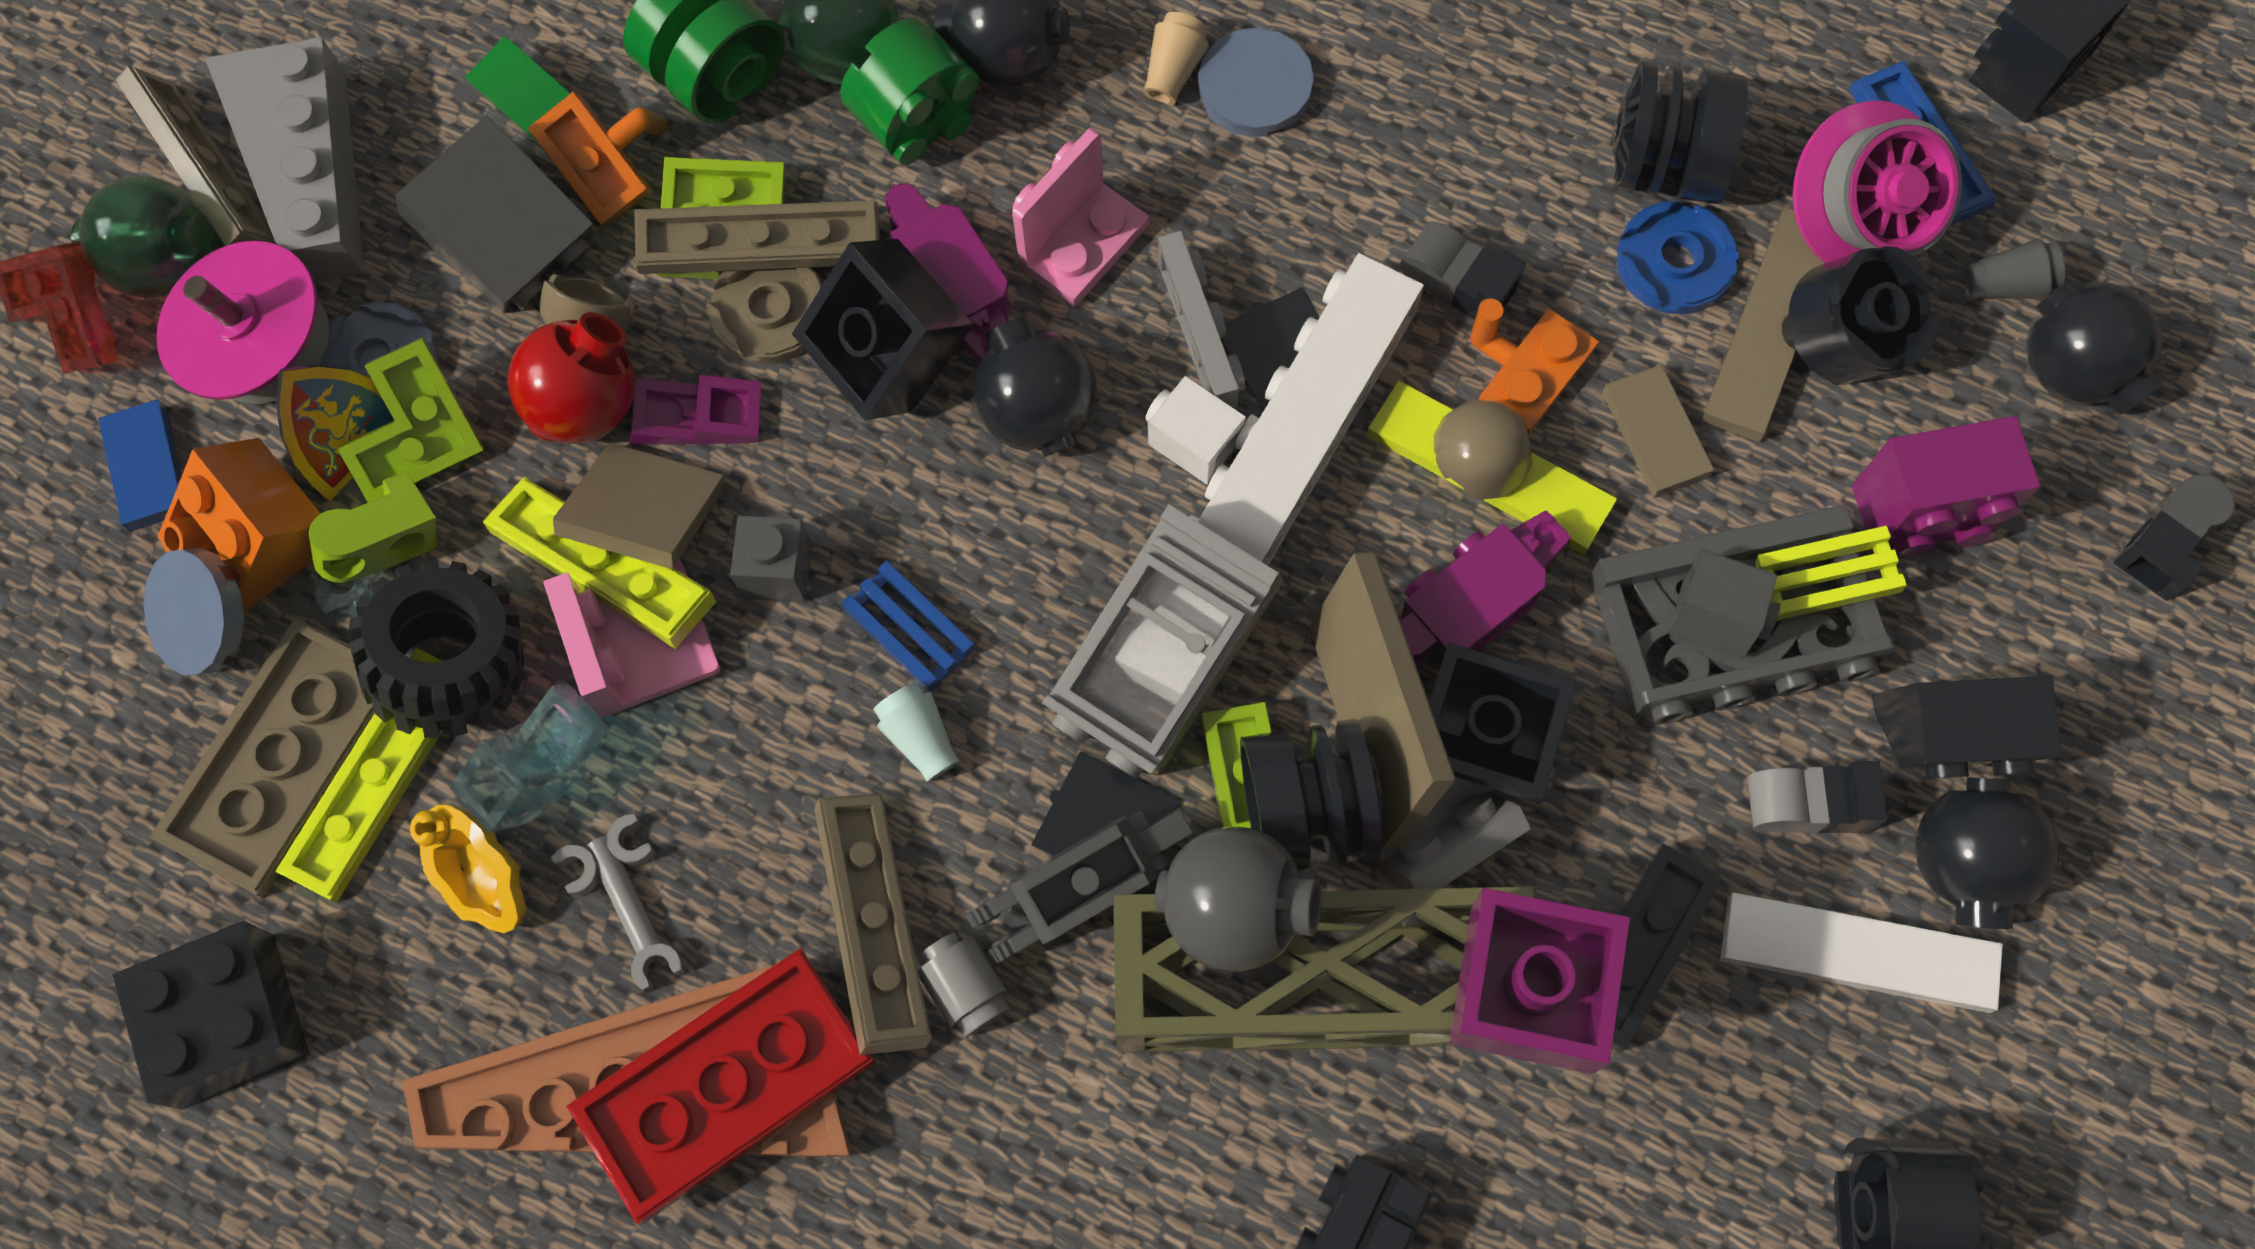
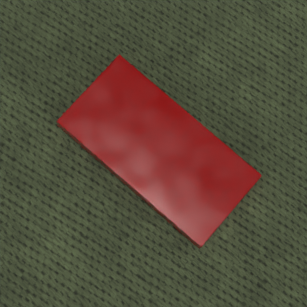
M799 948L572 1101L566 1107L635 1223L643 1225L876 1064V1061L871 1054L859 1055L854 1027L802 948Z

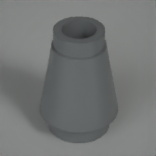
M2035 239L1978 260V262L1966 264L1964 268V277L1971 300L1979 298L2045 299L2050 295V292L2056 291L2065 284L2066 276L2065 263L2060 246L2056 242L2043 243L2040 239Z

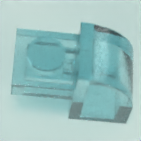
M569 684L551 686L518 733L483 739L449 788L490 833L526 824L545 814L588 776L591 771L583 763L610 728Z

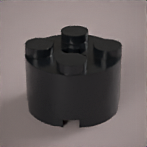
M1890 246L1863 249L1814 267L1799 280L1790 299L1789 313L1782 322V335L1788 346L1797 350L1802 360L1814 373L1835 385H1847L1897 371L1922 360L1935 342L1939 329V310L1931 312L1927 292L1935 289L1925 268L1908 252L1898 247Z
M1856 1138L1847 1144L1842 1154L1855 1155L1849 1171H1836L1833 1184L1837 1237L1840 1249H1989L1987 1238L1980 1230L1978 1197L1983 1190L1984 1175L1981 1164L1974 1155L1961 1154L1957 1148L1945 1141Z

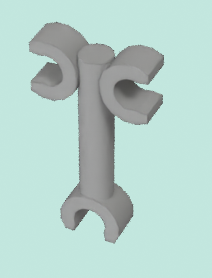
M629 814L616 819L610 826L607 836L594 839L587 844L586 848L578 845H567L557 850L551 858L553 863L559 868L567 866L573 861H582L584 863L583 875L578 880L565 886L568 894L572 897H581L592 892L601 879L636 952L631 965V976L639 988L649 993L654 990L653 984L648 977V968L653 961L660 958L666 959L669 967L678 977L685 973V963L682 956L672 947L661 944L623 865L642 866L651 861L656 855L654 848L649 843L632 851L624 849L623 841L625 836L630 831L642 826L640 819L635 814Z

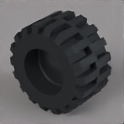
M438 560L423 561L424 569L412 571L408 564L395 569L397 578L392 581L382 576L373 583L374 597L362 595L355 606L358 617L350 618L348 631L351 642H349L362 695L367 704L373 703L375 715L385 723L394 718L397 730L411 734L416 727L423 728L424 738H439L440 730L452 729L454 737L467 734V724L476 721L482 728L494 720L492 709L497 708L505 711L513 701L511 690L520 689L523 680L522 667H524L519 614L516 605L511 604L510 594L502 584L493 586L491 575L481 569H478L471 575L468 573L467 564L452 561L449 568H439ZM454 636L471 643V646L462 654L443 662H421L406 656V653L413 646L431 637Z

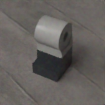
M1880 761L1852 762L1848 766L1808 767L1806 770L1776 768L1758 771L1747 776L1752 826L1756 832L1870 833L1888 820Z

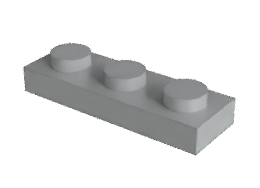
M1181 231L1158 237V265L1202 388L1237 410L1238 392L1246 388L1244 374L1236 354L1227 356L1220 338L1226 337V328L1218 303L1212 302L1208 304L1201 286L1207 285V276L1198 250L1188 251Z

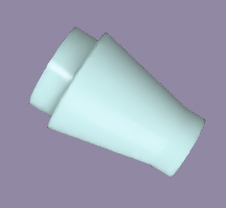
M917 682L897 690L873 709L880 719L876 727L921 772L927 782L939 777L960 762L952 749L932 693H924Z

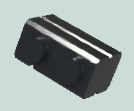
M1359 1155L1352 1158L1348 1168L1335 1163L1318 1198L1320 1203L1329 1207L1319 1230L1316 1233L1305 1227L1294 1249H1408L1433 1194Z

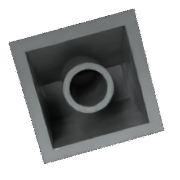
M488 115L483 117L395 194L400 221L502 313L507 311L513 304L521 311L527 308L541 295L544 283L541 279L557 264L565 271L568 270L591 248V245L585 239L591 234L593 223Z

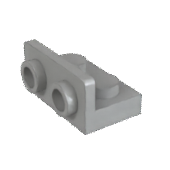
M1455 777L1456 779L1403 848L1381 850L1379 861L1388 878L1403 889L1443 888L1531 829L1521 807L1491 792L1488 787Z

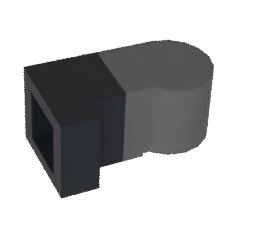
M1433 221L1426 224L1400 262V268L1405 276L1423 284V289L1475 320L1479 305L1485 299H1496L1502 304L1503 310L1518 290L1527 262L1507 251L1504 252L1502 257H1499L1472 241L1471 243L1466 241L1452 227Z
M2199 474L2189 477L2173 493H2170L2161 500L2113 563L2167 602L2189 586L2204 567L2190 557L2189 554L2200 540L2231 517L2235 504L2230 488L2224 482L2211 475Z

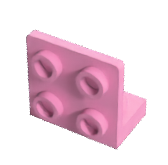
M1089 128L1076 142L1069 141L1059 150L1050 171L1037 184H1028L1017 196L1012 209L1020 269L1074 308L1150 225L1149 215L1103 183L1101 135L1092 128Z
M678 560L674 569L688 577L684 565ZM568 572L543 581L580 695L600 718L709 678L720 672V665L703 618L677 649H674L599 602L591 588L582 591Z

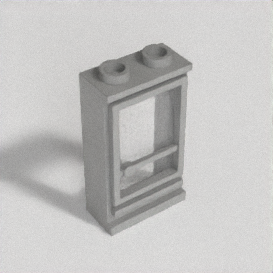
M1169 504L1162 513L1160 522L1052 692L1042 702L1057 713L1052 721L1054 726L1081 743H1085L1089 735H1092L1111 748L1105 757L1109 762L1137 779L1143 770L1150 774L1160 775L1284 581L1279 572Z

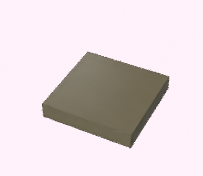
M609 442L554 516V535L673 569L720 498L724 489V475Z

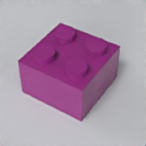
M2016 416L1889 438L1852 484L1865 530L1887 526L1891 536L1888 541L1891 550L1895 549L1897 557L1900 559L1927 553L1934 549L1935 543L1956 539L1958 547L1964 548L1992 540L1997 536L1996 530L2006 520L2020 514V507L2041 487Z
M1483 888L1471 906L1449 1044L1592 1075L1609 1065L1630 917Z

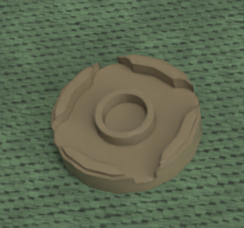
M812 267L722 271L713 285L715 291L711 296V303L710 301L708 303L707 312L717 340L733 356L752 364H779L799 357L806 350L794 338L792 332L823 285L820 275Z

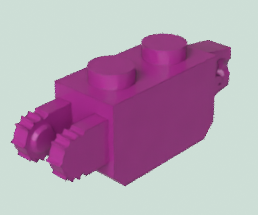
M908 182L898 185L893 184L889 192L885 193V204L891 216L889 220L893 229L890 232L892 239H899L971 320L973 326L957 349L963 346L979 364L990 350L984 334L1008 321L1012 307L1008 297V281L959 207L942 204L931 210L922 194H919V190L914 188V185H909Z
M1548 511L1541 512L1511 530L1502 523L1487 536L1482 530L1473 533L1454 551L1453 556L1456 560L1439 574L1433 568L1425 571L1406 588L1404 594L1408 598L1404 601L1400 623L1416 668L1433 655L1442 663L1448 642L1476 651L1482 650L1537 607L1539 596L1545 588L1546 569L1568 546L1571 539L1567 531L1559 525Z

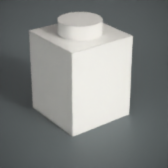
M1184 376L1172 392L1167 389L1163 390L1148 409L1146 414V420L1148 421V445L1208 485L1221 464L1224 465L1237 449L1235 448V443L1245 423V416Z

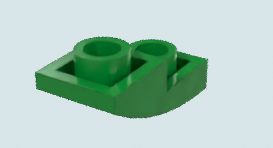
M506 36L465 76V79L539 146L540 144L528 130V127L570 94Z

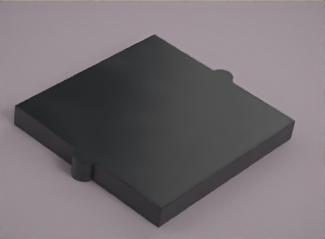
M1302 287L1265 305L1260 302L1254 303L1252 311L1225 323L1226 337L1220 338L1229 355L1236 354L1245 382L1262 411L1265 410L1269 403V400L1265 399V393L1274 373L1281 365L1289 369L1299 353L1294 350V345L1303 325L1309 317L1316 320L1320 318Z
M1080 751L1060 791H1054L1050 794L1049 798L1052 806L1031 845L1055 856L1122 816L1129 818L1141 811L1148 824H1151L1177 809L1181 800Z

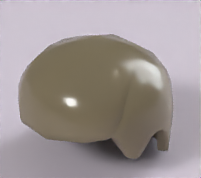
M553 274L549 281L543 283L540 314L545 325L561 320H579L582 314L594 312L610 318L623 329L625 334L627 333L635 309V300L632 297L624 300L619 293L603 283L578 277L561 279L560 275Z
M1468 400L1445 415L1434 433V453L1436 454V462L1442 475L1446 479L1450 478L1464 488L1468 497L1472 499L1484 500L1505 497L1524 483L1531 468L1532 452L1525 422L1513 409L1501 402Z

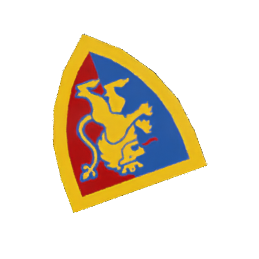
M323 365L286 368L279 371L276 409L281 439L292 464L305 480L330 502L353 478L338 448L394 421V418L369 376L348 368Z

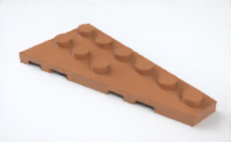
M773 966L402 1080L415 1148L423 1150L594 1153L566 1106ZM836 1092L743 1156L853 1158Z

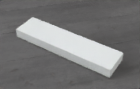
M1733 892L1727 897L1720 961L1992 1013L1998 1010L2003 944Z

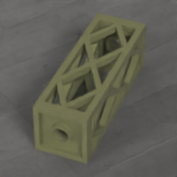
M1533 887L1488 888L1534 898ZM1483 888L1322 891L1321 915L1317 932H1357L1328 951H1324L1295 935L1286 950L1309 963L1305 965L1286 953L1281 954L1270 963L1290 975L1238 1009L1232 1008L1176 975L1177 972L1196 960L1184 952L1173 937L1143 954L1144 935H1171L1166 924L1165 914L1158 913L1156 909L1155 894L1113 895L1115 1036L1118 1053L1459 1047L1449 1044L1459 982L1420 1006L1353 967L1402 936L1461 970L1464 953L1424 930H1440L1465 944L1471 906ZM1338 979L1396 1013H1388L1333 980ZM1317 990L1356 1012L1344 1014L1280 1015ZM1144 994L1183 1017H1145Z

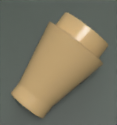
M1168 12L1163 22L1155 25L1148 76L1143 89L1146 97L1169 105L1176 103L1180 91L1209 48V43L1206 40L1209 30L1199 19L1181 12Z

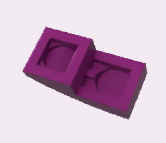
M699 375L698 383L690 384L635 377L630 443L646 445L755 443L759 436L761 381Z

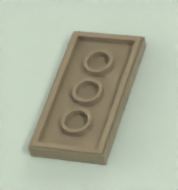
M1375 552L1353 553L1310 624L1309 630L1339 721L1355 719L1359 723L1368 752L1373 756L1376 763L1384 808V817L1381 824V850L1403 848L1456 778Z
M295 617L149 838L251 893L264 898L279 873L275 872L375 713L373 703L367 704L362 695L350 645Z

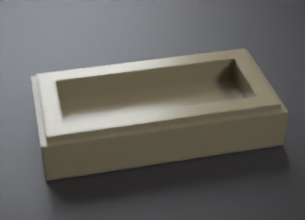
M1662 365L1605 384L1602 394L1653 498L1711 477L1715 470Z

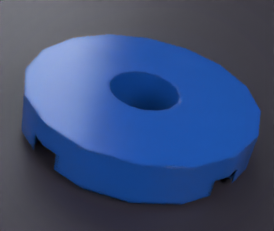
M1663 201L1642 209L1627 223L1616 250L1617 269L1627 290L1644 305L1667 314H1692L1713 306L1728 292L1737 272V260L1739 258L1738 243L1729 226L1710 209L1696 204L1693 208L1678 206L1679 201ZM1670 245L1682 246L1692 254L1694 264L1686 268L1671 266L1665 261L1662 249Z

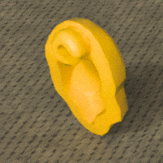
M436 805L430 810L418 812L412 819L410 832L414 841L420 845L423 871L430 884L440 892L455 914L461 920L478 922L489 930L503 934L514 930L523 923L526 905L519 883L520 867L497 842L495 830L489 823L473 811L460 806Z

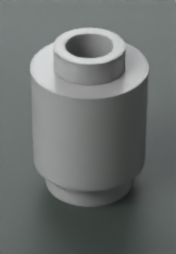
M951 933L936 941L921 953L926 964L918 970L919 979L949 1027L952 1028L957 1025L964 1038L977 1033L1010 1010V1007L1003 998L1007 990L973 936L960 941L955 933Z

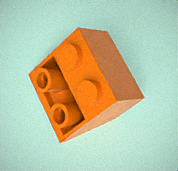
M254 438L192 449L158 538L166 552L204 548L218 555L226 565L219 568L226 580L235 579L242 595L243 610L246 612L312 562L309 530L311 523L321 513L262 440Z

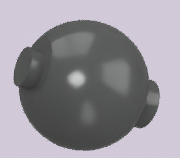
M1221 827L1207 831L1192 839L1178 852L1171 863L1169 871H1161L1156 885L1155 903L1158 913L1165 914L1166 924L1172 937L1191 958L1216 970L1242 972L1262 967L1274 961L1286 951L1295 935L1314 936L1316 934L1321 915L1322 888L1319 878L1300 876L1292 855L1274 838L1251 828Z

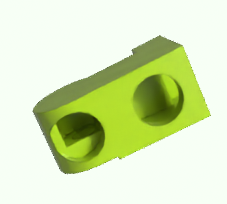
M407 471L383 480V497L351 510L339 508L327 510L314 519L310 525L309 539L313 564L321 577L331 582L339 583L354 581L427 553L437 547L436 517Z

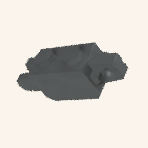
M1179 808L1151 824H1148L1141 811L1129 818L1122 816L1009 881L1010 888L965 914L972 928L978 925L984 926L998 918L1001 912L1018 902L1020 903L1031 924L1014 934L1009 933L993 942L992 947L986 953L993 964L999 963L1040 939L1042 944H1045L1114 905L1113 895L1133 894L1159 877L1158 871L1171 864L1164 850L1192 834L1193 831Z

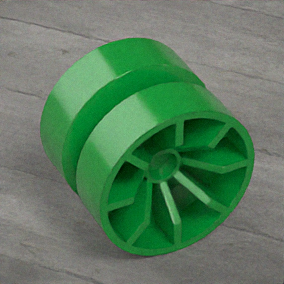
M637 0L626 21L623 37L624 48L630 59L657 83L666 86L669 93L698 120L708 124L728 120L740 110L734 102L745 98L751 92L757 95L768 86L779 68L785 47V38L781 27L751 0Z

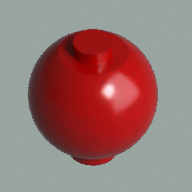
M587 312L582 314L579 320H561L543 325L530 333L520 343L510 362L508 390L516 412L534 435L549 442L583 444L606 436L624 420L634 399L635 373L631 359L623 348L627 341L626 334L616 322L604 315Z

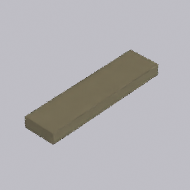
M127 66L115 81L224 244L227 246L244 241H264L276 244L267 219L174 82L136 67Z
M877 200L634 209L636 268L639 274L835 266L849 242L880 240Z
M1783 207L1701 419L1703 422L1759 443L1765 434L1796 349L1788 346L1782 335V322L1789 313L1792 293L1799 280L1809 270L1825 264L1811 251L1804 241L1797 225L1794 210Z
M882 794L819 798L814 811L859 1055L926 1048L932 1038Z

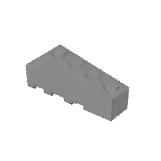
M318 37L206 57L205 61L276 245L284 247L297 256L306 265L315 283L364 274L346 73L324 39Z

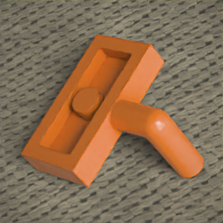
M572 92L528 127V130L600 225H608L653 191L624 153L623 149L643 133L651 136L664 134L668 129V121L662 114L638 107L607 130L581 94Z
M1485 299L1479 305L1470 334V341L1475 348L1503 367L1481 393L1478 400L1498 401L1509 406L1521 416L1529 436L1594 353L1599 341L1548 308L1522 343L1517 346L1497 333L1503 315L1502 304L1496 299Z

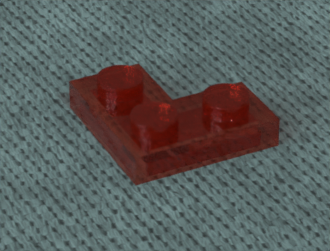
M80 241L57 245L0 261V295L9 322L13 323L44 316L63 374L119 362L114 346V331L108 320L105 319L95 288V273L91 264L85 258Z

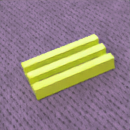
M1882 526L1758 555L1755 561L1756 567L1774 573L1777 570L1869 549L1874 551L1872 555L1777 576L1771 597L1772 601L1780 603L1777 621L1903 592L1907 585L1903 573L1899 574L1896 567L1899 560L1895 549L1891 550L1888 541L1891 536L1888 527ZM1880 569L1882 575L1880 579L1783 600L1780 593L1781 591Z

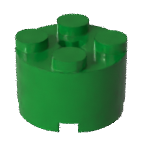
M914 18L898 21L874 36L865 46L872 55L866 60L860 70L852 62L843 78L840 90L842 104L881 146L902 165H910L918 160L926 147L940 136L949 141L954 140L968 128L972 115L967 110L974 98L979 83V76L975 70L927 23L924 26L918 19Z

